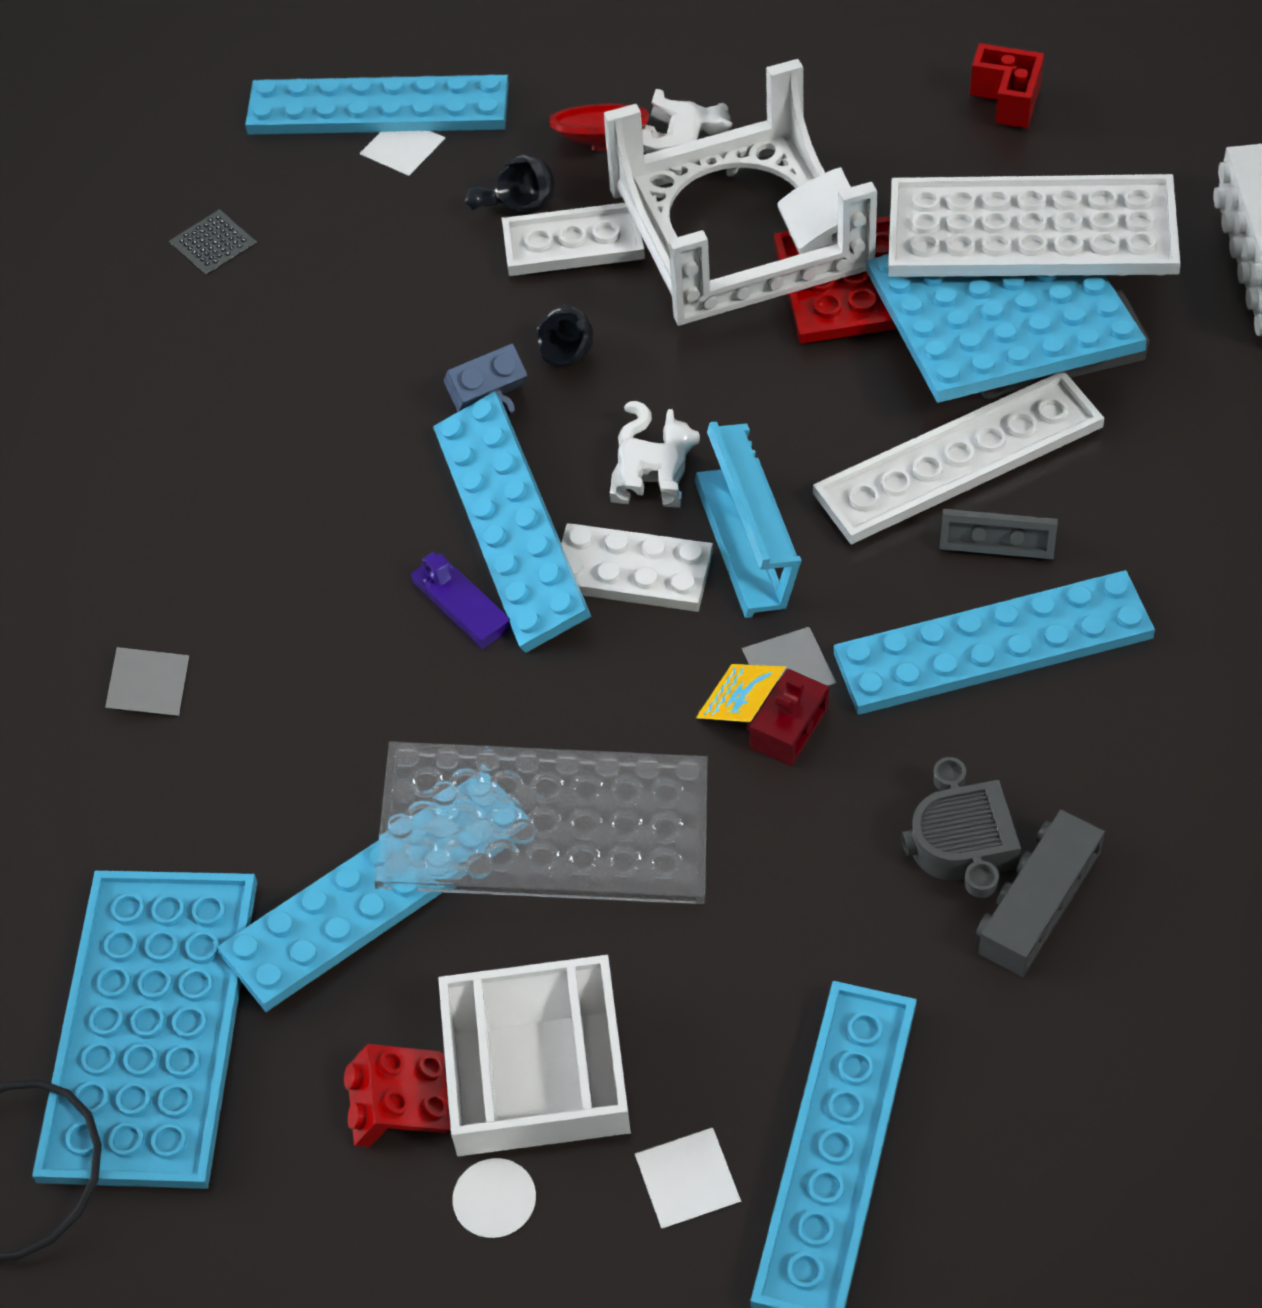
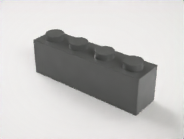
M1061 809L1053 822L1046 820L1037 835V847L1033 853L1027 850L1022 856L1016 869V873L1019 875L1012 884L1007 881L1002 887L996 904L999 905L993 915L986 913L976 931V935L980 937L978 954L1024 977L1101 853L1105 831Z

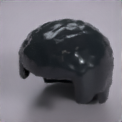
M571 305L558 306L548 313L537 327L538 354L545 362L556 367H565L575 364L585 357L593 345L594 333L587 316Z

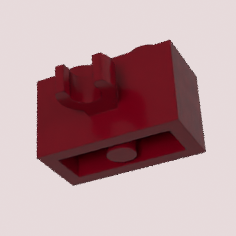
M787 668L765 699L766 701L761 709L758 710L751 722H747L746 728L750 733V748L792 767L829 708V686Z

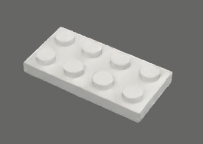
M625 203L502 218L509 276L645 259L642 236Z
M567 523L561 544L583 596L699 612L713 555V543Z

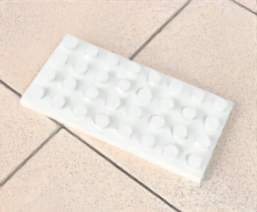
M1173 174L892 178L888 277L1162 276L1179 274L1180 272Z

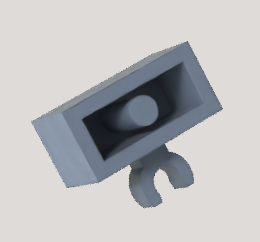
M512 343L449 369L443 381L458 412L495 391L501 398L507 414L512 415L514 404L510 398L503 394L521 387L528 375Z

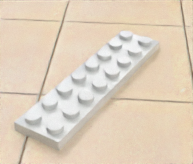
M1062 371L813 484V495L848 542L854 544L1103 428L1104 417L1067 373Z

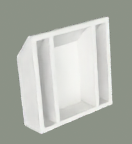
M608 955L438 977L451 1136L457 1157L631 1133Z

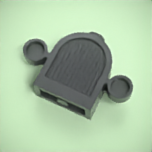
M945 757L935 764L933 771V783L940 791L927 796L920 802L913 815L912 830L902 832L904 851L906 856L913 855L917 864L931 876L947 881L964 880L965 888L971 895L978 898H986L997 890L999 873L1017 869L1021 853L1020 843L1000 781L994 780L964 786L966 780V767L964 763L954 757Z

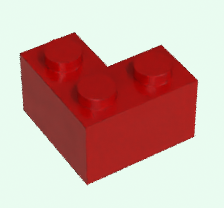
M979 43L972 64L970 95L997 100L995 123L1023 128L1029 127L1041 86L1044 53Z

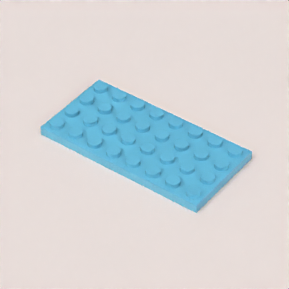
M94 871L51 1083L71 1090L93 1115L102 1144L97 1185L208 1189L241 987L238 975L221 958L217 946L251 925L257 888L255 874ZM49 1092L32 1177L36 1183L87 1185L91 1174L93 1143L85 1117L66 1097Z

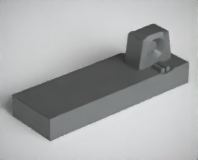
M943 509L940 549L1054 559L1058 519Z

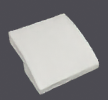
M841 167L809 180L777 203L799 254L833 244L832 234L838 233V191L851 188Z

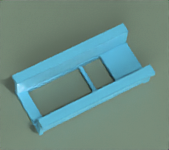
M710 422L707 434L721 470L697 472L694 483L744 617L752 618L756 612L786 609L802 560L796 554L759 458H755L756 451L751 448L752 441H748L750 432L748 424L718 426L717 422ZM784 567L779 581L774 568Z

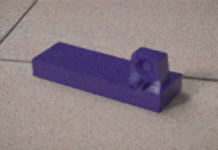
M435 552L430 553L422 559V566L411 573L412 582L482 649L512 629L509 622L511 619L441 553L438 555Z

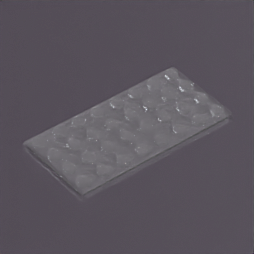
M389 741L375 871V889L395 890V888L415 889V891L704 904L707 756Z

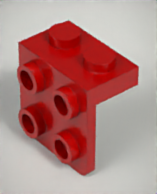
M367 1044L353 1061L347 1065L344 1073V1085L346 1089H349L350 1108L348 1111V1126L350 1129H353L354 1146L371 1147L388 1128L447 1133L451 1129L445 1055L442 1052Z

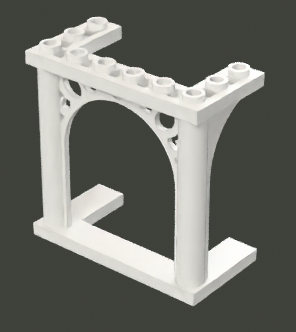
M799 59L766 67V121L645 155L643 150L641 111L637 104L604 112L610 191L614 199L623 198L672 295L673 317L678 326L866 271V260L875 259L877 190L872 182L838 191V233L832 234V245L710 280L708 239L704 231L701 230L677 237L671 225L670 209L676 196L685 186L705 174L729 168L758 169L775 174L797 188L825 173L812 146L803 117V66ZM774 154L771 158L767 160L758 159L760 157ZM782 159H783V165H785V166H779V165H778V164L782 161ZM668 183H673V185L668 188L658 187ZM657 198H665L662 201L657 202Z

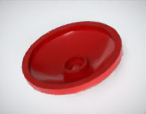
M595 104L564 109L550 116V127L557 134L574 143L591 145V149L595 151L607 150L604 112L629 105ZM638 106L641 111L643 128L649 121V112Z

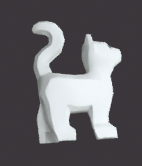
M656 89L652 99L653 108L650 117L658 122L669 124L667 133L656 132L655 127L646 125L645 129H642L643 150L645 153H652L698 140L701 131L710 136L729 131L733 124L730 122L731 116L729 115L728 106L720 103L716 106L705 108L691 101L670 100L664 97L663 90ZM739 168L726 169V175L729 177L734 176Z
M631 401L625 404L624 410L637 415V419L622 427L618 436V463L611 477L610 501L611 503L629 504L631 494L626 491L627 489L635 491L637 495H643V481L658 482L663 507L680 508L681 491H679L678 484L685 472L686 454L699 444V432L691 429L686 422L675 420L673 409H668L663 429L664 443H653L633 438L634 435L647 428L652 420V414L645 404Z

